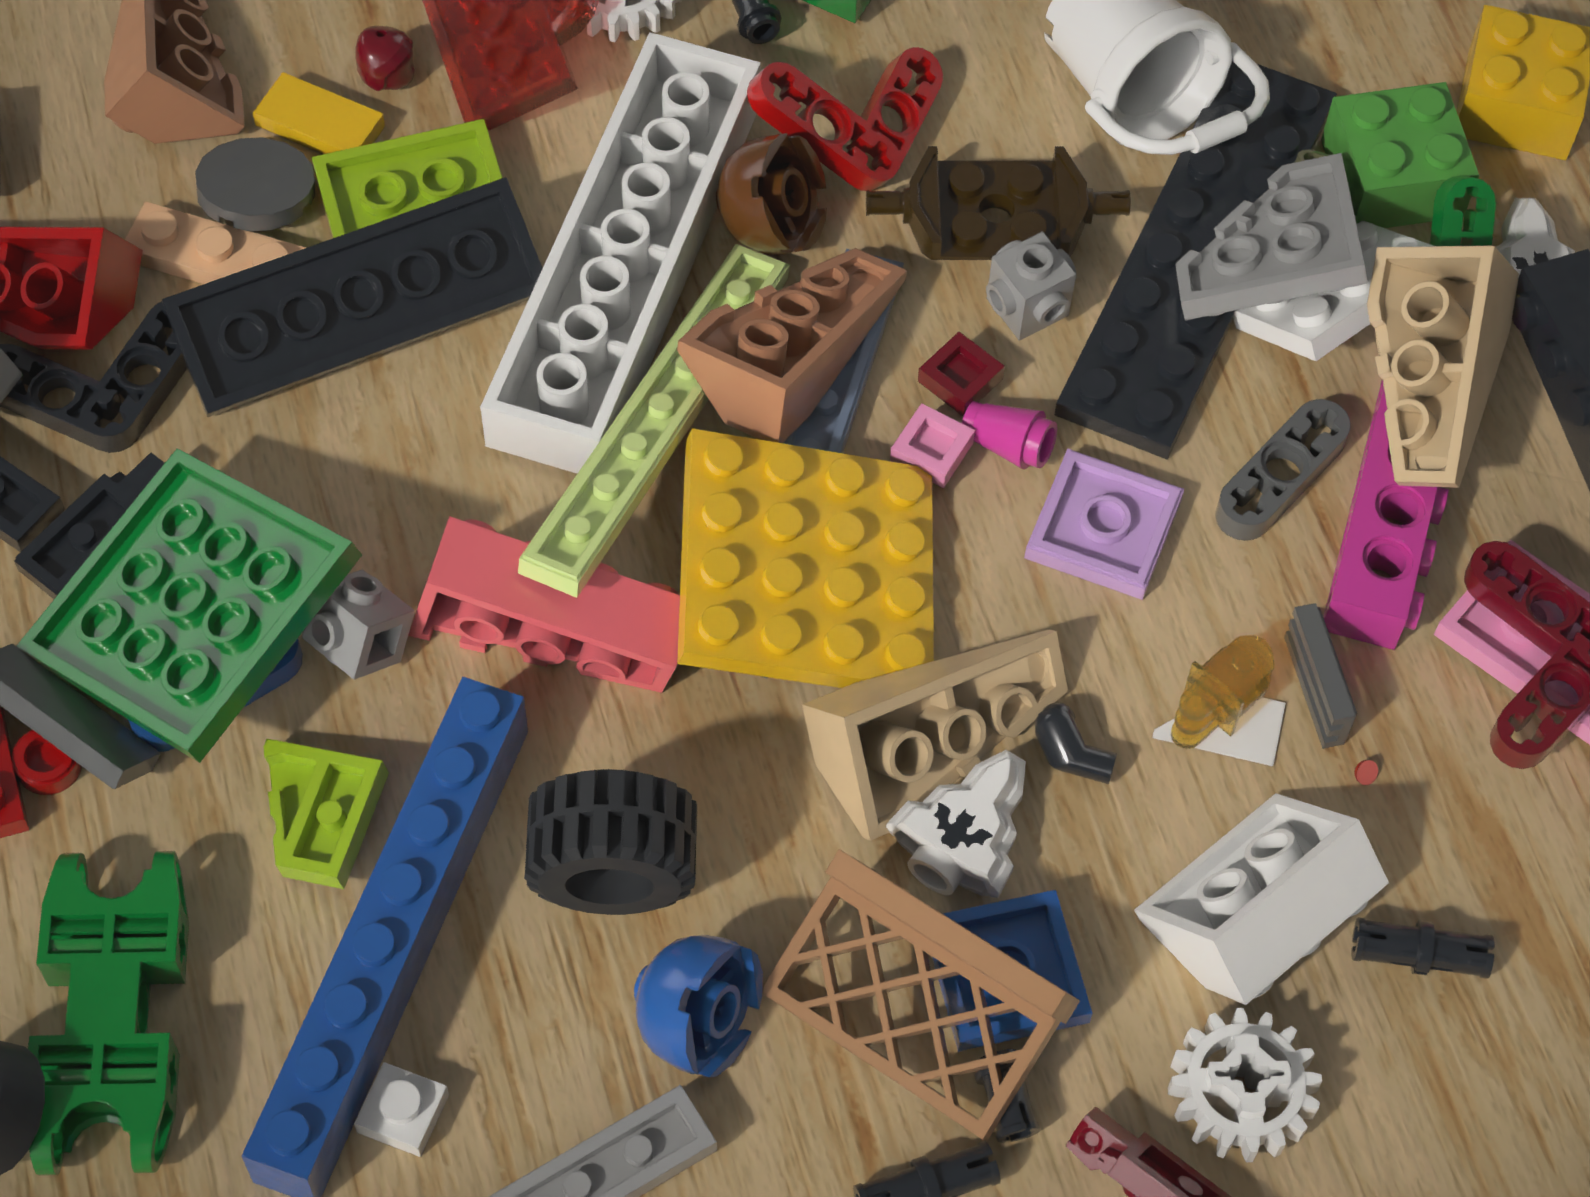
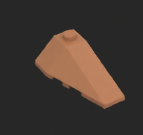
M854 248L803 270L801 281L777 290L772 285L755 291L754 301L734 310L730 305L725 304L711 310L678 340L677 351L725 424L749 434L755 439L783 443L811 415L905 282L907 270Z

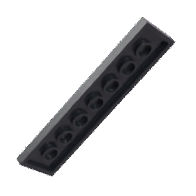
M1233 61L1223 87L1211 105L1202 109L1193 129L1236 110L1243 112L1251 106L1255 98V86ZM1259 64L1257 65L1269 81L1270 101L1260 118L1249 124L1247 131L1241 135L1196 154L1191 151L1180 153L1057 400L1055 416L1168 460L1233 322L1235 312L1234 310L1217 316L1185 320L1180 300L1176 263L1190 250L1200 253L1216 238L1214 228L1244 200L1254 203L1269 189L1267 179L1282 165L1295 163L1300 151L1314 149L1326 124L1332 99L1337 96L1336 92Z

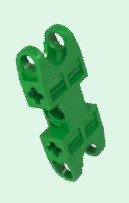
M156 851L152 861V869L144 870L142 880L136 888L128 894L116 898L100 897L90 891L88 888L87 863L83 853H62L55 862L42 902L36 964L48 986H69L64 1035L29 1036L28 1050L38 1058L45 1078V1105L40 1127L29 1148L32 1165L37 1175H58L63 1164L64 1153H71L74 1141L81 1132L93 1124L103 1122L118 1124L123 1128V1131L129 1133L130 1157L134 1173H156L163 1162L176 1115L180 1054L170 1033H147L151 984H185L189 917L181 867L175 851Z

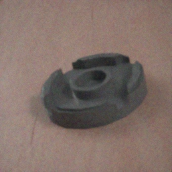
M259 137L239 138L220 144L202 157L195 171L199 205L209 217L219 223L220 217L233 221L234 228L266 231L291 224L303 215V208L308 203L311 205L315 198L313 165L301 151L282 141Z

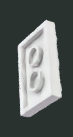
M1361 221L1356 225L1366 268L1367 284L1347 287L1340 291H1328L1288 299L1276 304H1264L1235 310L1233 318L1236 329L1317 361L1370 325L1367 301L1377 247L1434 246L1372 223Z

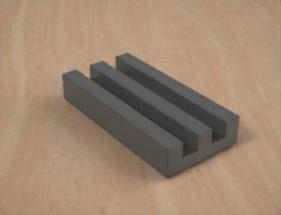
M1316 603L1294 607L1292 613L1294 619H1290L1288 625L1290 631H1286L1284 639L1322 749L1344 745L1357 716V711L1321 609L1317 607Z

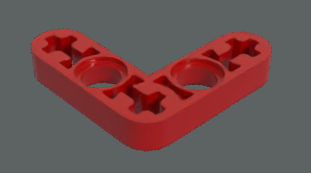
M919 47L905 50L886 67L861 116L797 68L786 62L768 64L749 82L747 96L752 110L760 118L782 134L788 133L787 136L789 137L799 135L806 139L816 152L820 163L851 186L861 191H873L892 179L898 172L941 88L943 72L939 61L931 52ZM912 69L917 74L915 82L918 86L909 93H906L902 89L908 85L912 78ZM773 83L781 88L779 97L782 101L777 100L773 96L775 92ZM802 102L806 105V108L796 115L795 112L802 106L799 103ZM882 106H888L899 114L903 126L901 132L894 131L885 124L881 113ZM814 114L823 115L832 123L835 131L834 140H827L816 132L813 126ZM851 139L852 142L846 146V149L849 151L845 152L842 146ZM865 153L873 157L871 166L874 171L866 165L869 157Z

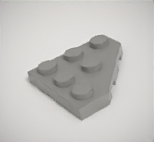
M1342 153L1282 165L1267 179L1269 189L1254 203L1244 200L1214 228L1216 238L1200 253L1190 250L1176 263L1180 300L1185 320L1217 316L1229 311L1264 304H1276L1288 299L1328 291H1340L1347 287L1368 283Z

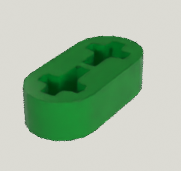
M1464 175L1453 176L1443 182L1437 190L1434 200L1430 244L1433 246H1492L1496 197L1491 186L1484 180ZM1467 187V195L1476 197L1477 204L1475 209H1467L1465 211L1463 220V212L1454 209L1453 203L1455 198L1465 196Z

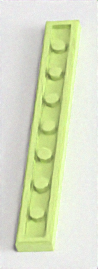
M735 244L520 556L518 574L577 598L708 401V397L677 351L678 340L713 309L725 304L730 305L734 310L754 301L755 291L772 285L777 290H781L788 280L790 264Z

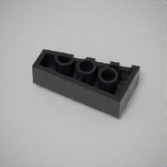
M1585 249L1522 268L1518 278L1512 321L1523 336L1590 491V251Z

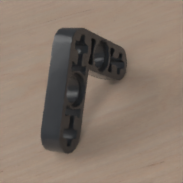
M162 301L157 303L148 312L100 381L20 346L0 344L2 351L22 373V377L2 401L0 407L99 451L113 453L121 452L131 447L139 439L187 370V365L174 333L172 332L167 339L165 328H171ZM165 346L167 347V351H168V354H169V355H167V354L163 351V349L165 348ZM149 364L161 370L159 376L149 384L137 385L127 380L129 373L140 365ZM24 384L29 386L27 392L25 390ZM64 387L75 392L73 400L62 408L53 409L42 404L44 396L56 388ZM119 394L125 399L123 403H121ZM120 412L123 420L121 424L110 422L105 428L101 427L100 420L102 418L112 421Z

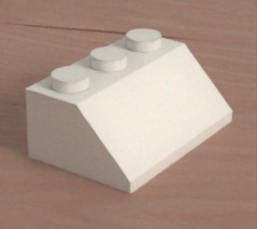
M1275 793L1134 911L1146 928L1206 989L1247 1005L1252 999L1266 993L1272 987L1273 982L1299 959L1313 953L1320 946L1321 941L1347 918L1361 912L1367 906L1368 901L1389 882L1359 819Z

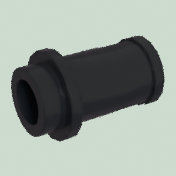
M732 0L739 16L737 27L741 36L749 39L754 44H764L773 40L778 35L782 20L781 13L775 5L769 3V0Z
M1004 1049V1050H999V1051H997V1055L1005 1054V1053H1009V1052H1013V1051H1017V1050H1016V1049ZM986 1055L980 1057L979 1059L986 1058ZM1014 1062L1000 1065L1003 1079ZM989 1068L978 1071L974 1076L977 1084L984 1085L988 1102H990L994 1092ZM1025 1081L996 1126L995 1135L999 1143L1009 1141V1137L1011 1142L1040 1132Z

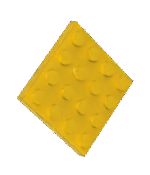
M691 429L685 445L677 664L844 688L856 682L934 661L933 505L931 475L915 465Z

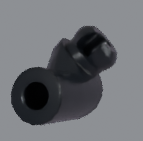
M1063 703L1047 705L1035 720V735L1049 764L1056 770L1109 784L1117 753L1086 745L1075 722V714L1069 706Z

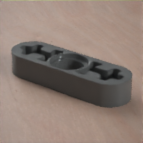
M1324 399L1311 400L1303 404L1223 487L1215 513L1220 529L1228 536L1243 541L1254 540L1265 534L1343 451L1351 426L1347 412L1337 403ZM1322 425L1331 429L1330 434L1326 432L1321 433L1312 442L1310 450H1308L1304 444L1306 443L1310 428L1318 429ZM1273 459H1287L1298 467L1300 475L1293 480H1280L1270 474L1266 464ZM1258 488L1262 495L1260 496L1256 511L1249 510L1243 515L1236 513L1235 506H1245L1255 496L1256 489Z

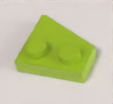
M266 739L263 749L264 758L270 768L272 791L268 792L270 815L275 821L276 832L273 836L276 867L282 876L286 878L345 889L389 772L382 760Z

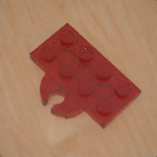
M422 0L464 123L484 119L487 130L490 131L578 89L563 44L583 31L595 15L599 0Z

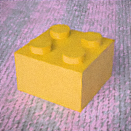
M1484 4L1469 48L1457 108V114L1466 139L1566 161L1584 118L1590 83V27Z

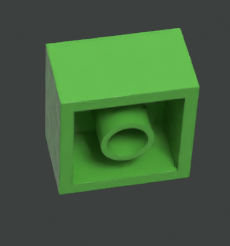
M1446 82L1333 97L1321 142L1325 154L1334 155L1342 153L1356 224L1365 221L1382 228H1391L1432 222L1435 196L1443 182L1453 176L1460 175L1479 178L1475 161ZM1467 187L1465 196L1455 198L1453 203L1454 209L1463 212V217L1471 199V196L1467 195Z

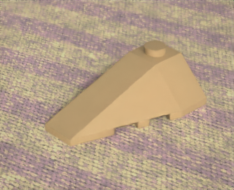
M1495 246L1377 247L1367 309L1369 322L1375 329L1379 356L1375 357L1378 376L1383 380L1387 410L1384 413L1394 480L1399 486L1460 487L1510 332L1519 273Z
M1048 629L856 682L802 704L816 767L862 837L871 841L890 833L886 828L887 823L908 800L923 802L938 785L953 784L960 777L966 778L973 767L981 762L980 759L1005 737H1017L1036 720L1038 714L1047 705L1055 703L1066 694L1068 687L1057 631Z

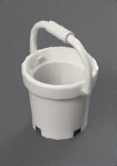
M1053 0L1048 7L1046 19L1054 28L1052 36L1044 32L1045 41L1064 61L1091 96V100L1086 102L1085 105L1086 112L1120 145L1147 154L1174 155L1186 151L1196 154L1245 133L1248 125L1261 117L1270 101L1269 81L1260 67L1236 43L1231 42V38L1217 21L1203 11L1184 7L1176 0ZM1232 61L1249 77L1255 86V98L1249 108L1243 112L1236 110L1189 130L1184 137L1168 140L1187 129L1199 117L1202 109L1211 105L1225 83Z

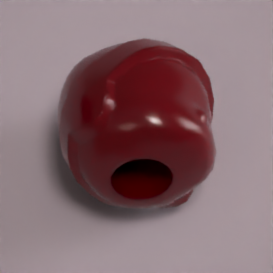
M370 26L365 28L359 34L355 46L357 71L362 81L376 91L398 90L407 86L413 80L415 74L412 50L413 40L404 31L393 27Z

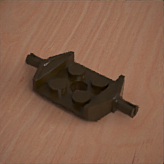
M928 146L909 182V188H903V192L866 190V216L903 214V224L910 225L922 254L930 260H992V256L996 255L1006 244L1015 240L1024 241L1042 231L1057 250L1062 249L1071 257L1085 224L1092 223L1093 214L1129 216L1131 208L1130 190L1093 192V188H1087L1085 178L1064 146H1055L1053 161H938L937 146ZM990 208H998L1006 211L1011 218L1005 222L995 223L985 219L981 213Z

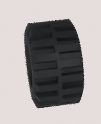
M615 769L589 770L555 777V780L546 781L539 785L537 791L532 792L529 797L524 879L527 880L526 885L531 891L538 893V897L548 902L572 910L593 914H636L673 905L676 901L685 899L691 893V889L695 887L697 803L695 800H692V795L686 789L677 787L676 783L635 771Z

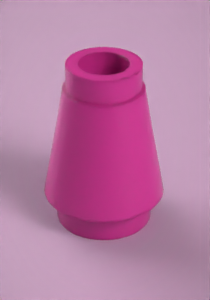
M973 401L968 406L962 420V424L975 430L974 442L1023 470L1029 466L1042 468L1047 463L1056 442L1057 423L1046 419L1045 412L1040 410L988 403L982 404Z

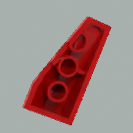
M0 227V332L39 349L92 350L134 308L143 250L104 227Z

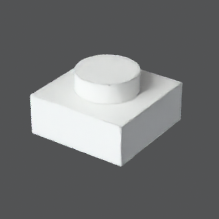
M383 1062L354 1123L356 1131L361 1135L421 1157L449 1097L448 1088L446 1085Z

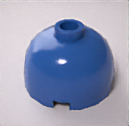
M709 935L676 939L662 949L650 964L641 970L634 987L637 1024L643 1041L651 1051L663 1061L689 1074L716 1077L730 1067L746 1046L752 1032L747 1029L738 1030L745 1018L747 1007L758 1010L760 1008L763 990V971L758 955L752 949L740 946L735 941Z

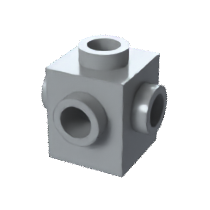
M1043 231L1024 241H1012L1002 247L996 255L992 256L989 283L986 286V298L994 311L1003 319L1020 341L1069 316L1074 284L1077 277L1075 266L1069 255L1062 249L1057 250Z
M362 569L350 573L344 578L305 628L302 638L323 654L332 664L339 667L355 680L401 662L415 610L384 587L377 578L369 575Z

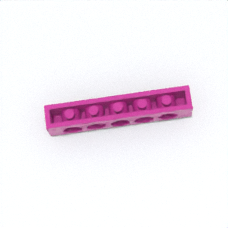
M1381 380L1323 618L1329 633L1395 650L1403 629L1415 630L1425 593L1414 591L1417 575L1427 577L1437 544L1436 540L1426 538L1429 523L1439 525L1449 489L1442 487L1399 486L1395 482L1384 416L1387 405L1383 380ZM1385 518H1392L1398 520L1403 525L1393 524L1387 521ZM1372 570L1384 571L1392 578L1381 577Z

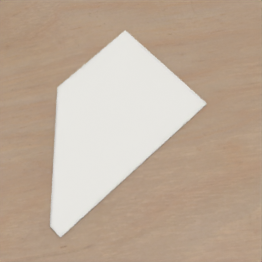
M1227 689L1154 729L1152 738L1273 766L1286 703Z

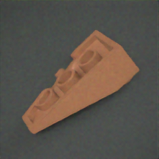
M206 0L121 1L104 79L105 116L111 119L120 129L129 133H136L157 144L238 134L245 127L241 86L236 75L225 74L219 57L226 49L220 36L210 34L202 16L209 8Z

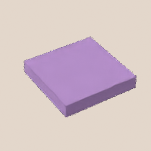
M1067 448L1027 544L1024 558L1143 600L1182 501L1184 489Z

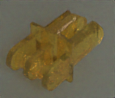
M1255 635L1239 636L1228 646L1221 648L1202 666L1196 661L1192 663L1170 733L1172 741L1177 746L1185 749L1194 748L1218 727L1230 737L1234 734L1239 718L1266 694L1271 683L1275 663L1273 650L1265 639Z

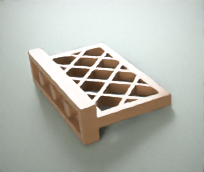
M839 849L825 873L831 876L764 983L762 994L982 1140L988 1141L1060 1022L1064 1024L1068 1022L1080 1000ZM841 898L858 909L864 937L830 946L826 920ZM872 918L891 931L875 934ZM816 938L818 949L808 951ZM901 939L909 941L914 945L919 973L885 981L878 945ZM866 948L873 985L839 993L832 957ZM928 954L945 964L946 967L931 970ZM821 960L828 996L801 1002L783 990L798 965ZM962 975L970 980L976 1010L941 1018L933 981ZM922 984L929 1021L895 1029L887 992ZM984 990L1004 1003L987 1007ZM876 995L883 1032L856 1038L847 1032L842 1003ZM830 1006L832 1021L815 1010ZM1018 1011L1037 1023V1026L1021 1050L997 1055L990 1017ZM978 1020L986 1058L951 1066L943 1028ZM932 1031L939 1069L912 1075L902 1068L897 1040ZM885 1043L888 1058L869 1046ZM1014 1062L1003 1079L1000 1065ZM989 1068L994 1095L978 1119L959 1106L953 1076ZM942 1080L945 1096L925 1083Z

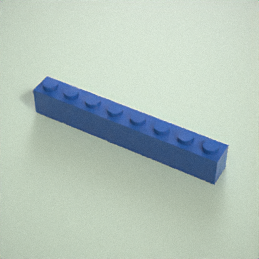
M462 676L241 1157L253 1183L291 1197H322L528 734L524 696Z

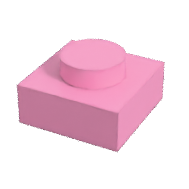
M921 403L891 447L890 461L915 465L932 476V483L944 488L973 445L975 430Z

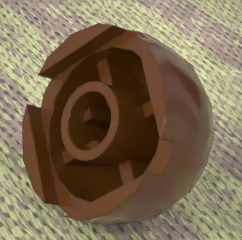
M788 133L758 137L746 141L726 159L718 181L716 204L726 227L738 242L760 253L785 254L809 250L820 238L826 222L827 208L817 209V190L826 189L825 175L816 152L808 141L799 135L789 137L787 136Z

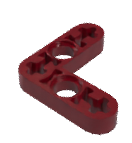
M1501 541L1486 542L1476 548L1465 570L1464 583L1468 592L1479 603L1551 656L1547 663L1502 710L1490 733V745L1495 756L1512 768L1526 769L1535 767L1542 762L1590 709V602L1517 547ZM1498 566L1507 572L1505 577L1499 576L1494 581L1485 575L1487 570L1493 571ZM1525 584L1528 588L1521 601L1518 602L1513 596L1515 592L1519 593L1522 585ZM1540 600L1556 604L1563 612L1564 621L1554 625L1539 621L1532 613L1531 604ZM1578 623L1583 628L1580 633L1577 631L1572 641H1569L1567 636L1574 624ZM1555 680L1566 682L1576 690L1578 702L1571 706H1562L1552 702L1545 692V684ZM1535 713L1542 722L1539 724L1532 739H1527L1521 744L1511 738L1513 732L1521 731Z

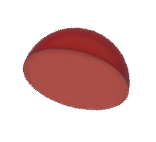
M1372 760L1359 762L1354 771L1356 780L1362 785L1372 784L1378 775L1377 764Z

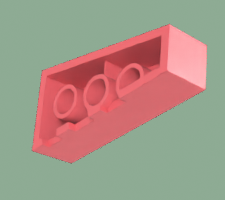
M449 516L408 636L430 641L433 630L461 636L459 644L460 648L486 653L488 644L503 645L516 648L522 655L523 662L547 667L548 665L560 664L564 660L577 662L576 668L581 675L660 693L663 692L677 666L680 595L675 589L665 584H646L619 575L613 567L600 563L576 598L518 574L519 558L531 541L523 542L497 533L492 526L479 520L468 519L462 521Z

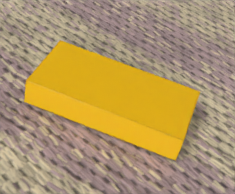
M284 72L281 73L253 111L256 126L323 154L372 144L385 127L383 113Z

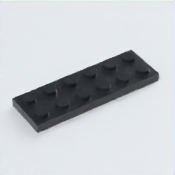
M507 177L166 297L162 299V305L208 418L528 301L543 267Z

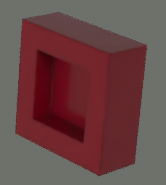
M959 331L919 368L918 382L964 417L968 406L973 401L980 402L1003 380L1005 366Z

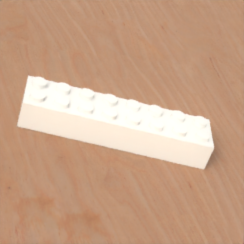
M649 32L480 406L485 447L578 474L650 368L717 209L716 192L726 159L745 143L756 117V113L752 110L748 101L747 88L753 77L760 72L761 62Z

